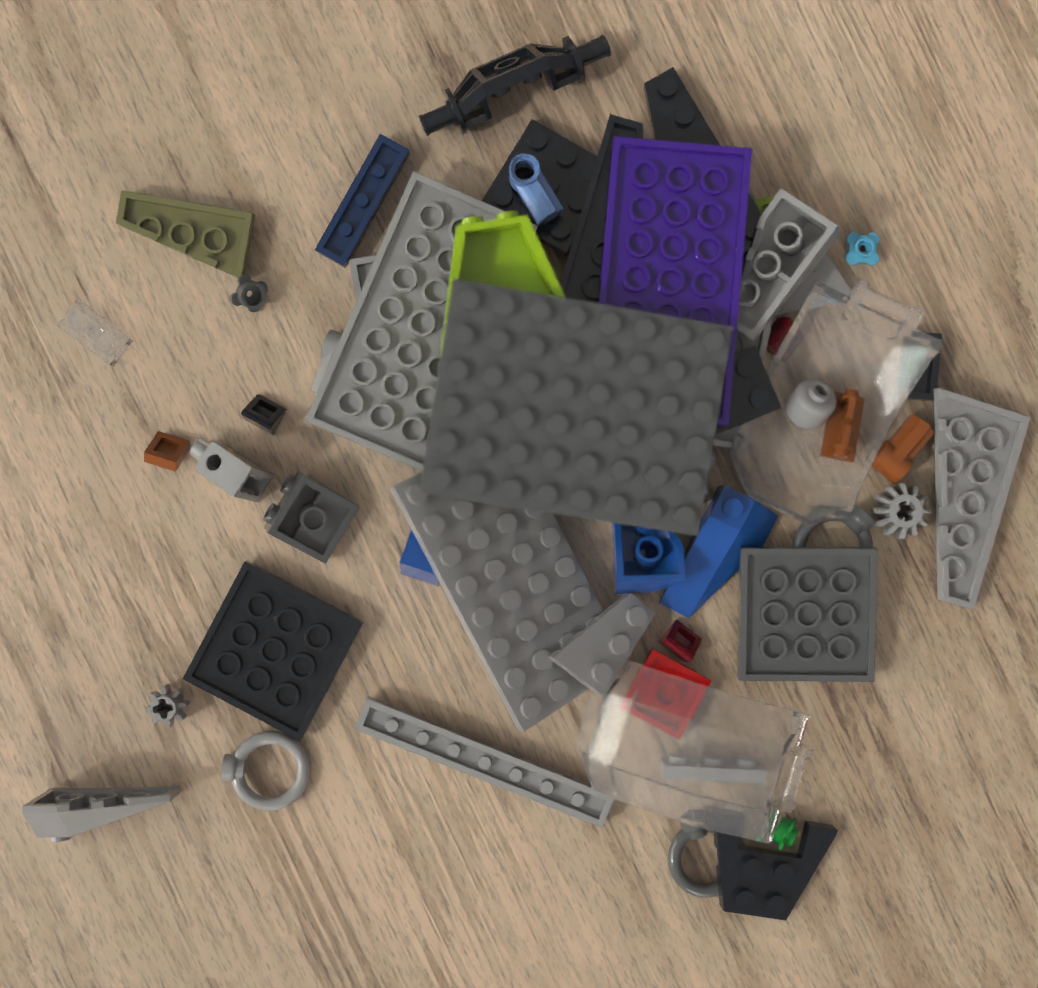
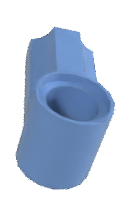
M520 154L513 158L509 165V182L511 187L520 195L537 225L546 224L556 218L564 209L540 171L537 159L530 154ZM520 168H528L534 175L528 180H521L515 173Z

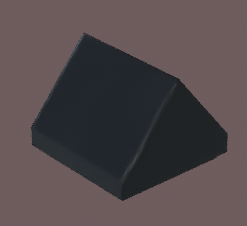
M257 394L242 410L241 415L244 420L274 435L287 409Z

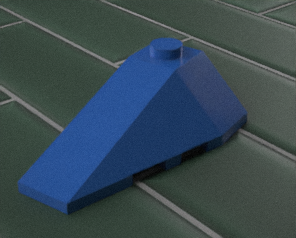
M719 485L700 521L698 536H692L684 552L686 582L667 587L659 603L687 618L692 616L739 570L740 547H762L778 515L755 500L725 485Z
M612 523L615 594L650 593L686 582L684 547L675 532Z

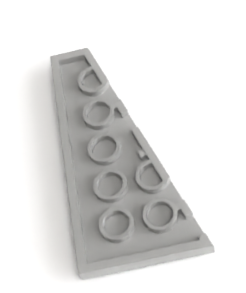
M941 388L934 389L937 599L974 610L1031 417Z

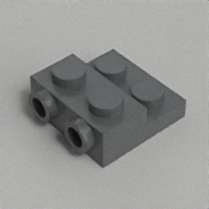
M298 470L295 476L289 474L284 480L280 492L284 495L278 505L272 503L265 512L263 521L267 523L264 528L268 534L326 564L358 511L359 506Z

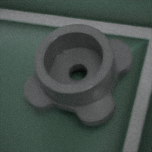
M243 274L238 278V287L230 299L233 305H243L250 312L254 313L259 311L264 304L268 286L263 281H253L249 275ZM248 291L252 292L251 296H247Z

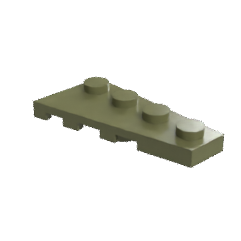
M121 190L116 224L234 277L239 278L241 275L246 274L255 215L253 213Z

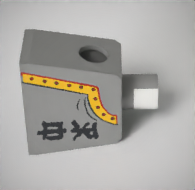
M199 439L190 449V455L198 460L195 470L236 498L258 502L275 475L232 447L215 441L209 444L203 439Z

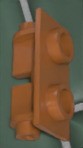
M846 389L845 394L834 392L837 404L834 412L826 420L820 456L854 463L865 398L858 397L859 391Z

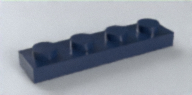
M379 134L315 248L317 253L346 269L349 259L355 253L410 155L409 149Z

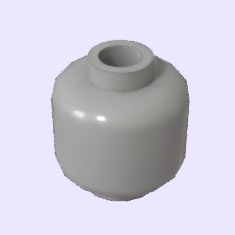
M808 379L802 381L787 399L786 413L796 426L813 430L821 427L834 412L837 400L834 392L827 384L819 380Z

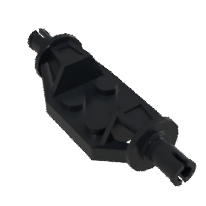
M601 35L578 47L569 36L562 38L563 47L530 43L469 70L453 94L449 88L444 90L447 99L445 101L446 105L418 116L425 134L429 136L452 124L455 127L458 126L462 135L466 134V128L492 118L486 97L490 95L493 98L503 96L510 92L511 86L523 82V84L537 81L542 77L541 73H543L548 86L553 91L576 80L578 83L585 82L584 66L611 56L610 46L606 37ZM571 68L555 75L554 69ZM479 104V106H480L479 109H477V110H475V111L469 113L471 110H473V109Z

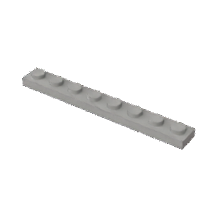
M370 696L365 701L355 730L601 828L604 826L615 795L611 792Z

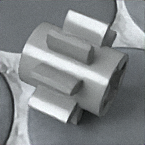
M166 684L162 686L161 694L157 691L149 694L153 702L145 708V711H151L154 717L152 720L153 724L158 721H165V726L169 728L174 725V717L179 721L187 717L182 710L191 702L184 700L182 696L183 688L171 691L170 685ZM164 701L166 704H172L173 709L171 711L169 707L163 706Z

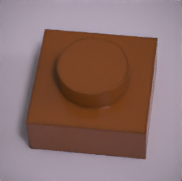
M158 431L144 451V462L176 472L189 451L190 441Z

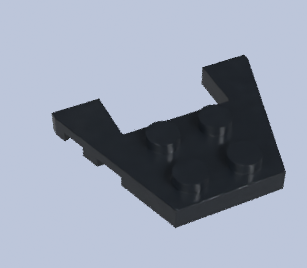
M712 805L711 813L715 826V834H713L714 846L717 848L718 860L716 870L720 907L724 912L786 921L836 837L838 829L830 824L805 821L797 853L739 845L745 814L741 810Z

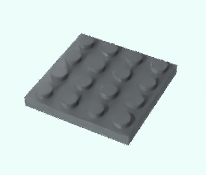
M740 547L739 681L874 682L878 549L876 547Z

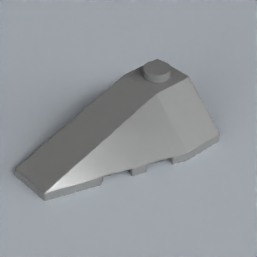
M782 188L759 218L756 227L757 231L752 246L749 248L746 257L747 261L741 276L737 330L753 341L817 266L839 236L837 224Z
M180 786L49 789L23 805L22 813L37 838L50 837L51 842H63L70 840L72 836L170 802L180 793Z

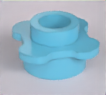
M852 232L847 236L846 242L848 246L845 259L848 264L866 263L869 266H873L879 261L877 244L880 242V238L876 233L871 232L868 235H859L857 232ZM860 246L865 247V252L860 251Z

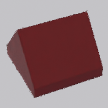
M786 316L778 317L771 326L766 348L767 351L783 361L802 336L801 331L791 318Z
M676 619L658 643L683 662H690L693 660L702 639Z

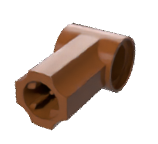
M914 414L909 415L892 437L881 443L873 451L867 463L892 484H895L908 473L914 463L912 459L935 432L923 419L918 418Z

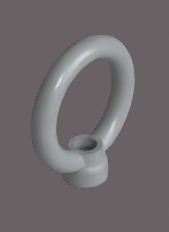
M264 731L247 738L237 748L235 754L224 755L221 780L231 781L237 795L251 807L265 811L279 810L294 803L305 791L310 779V761L305 749L295 738L278 731ZM275 744L282 746L293 755L296 761L297 776L295 782L282 795L276 797L260 796L253 792L245 781L246 759L253 750L262 745Z

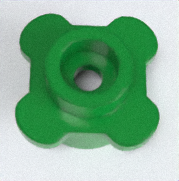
M783 816L771 840L780 844L778 848L782 850L784 844L791 847L800 830L794 826L797 821L795 817L793 820H790Z

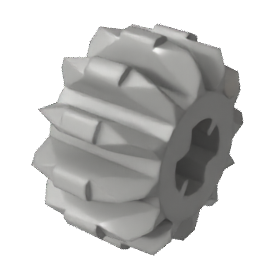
M904 482L897 483L895 488L891 485L885 486V496L876 495L874 497L876 502L881 504L880 507L871 508V513L880 514L881 516L875 520V526L881 527L885 525L883 534L891 536L895 533L897 539H905L907 533L910 536H917V526L926 527L928 525L927 521L922 518V515H928L932 512L930 508L922 507V504L927 502L928 497L926 495L917 496L919 487L911 486L907 489ZM899 505L905 506V510L902 511L903 517H898L896 514L900 510Z

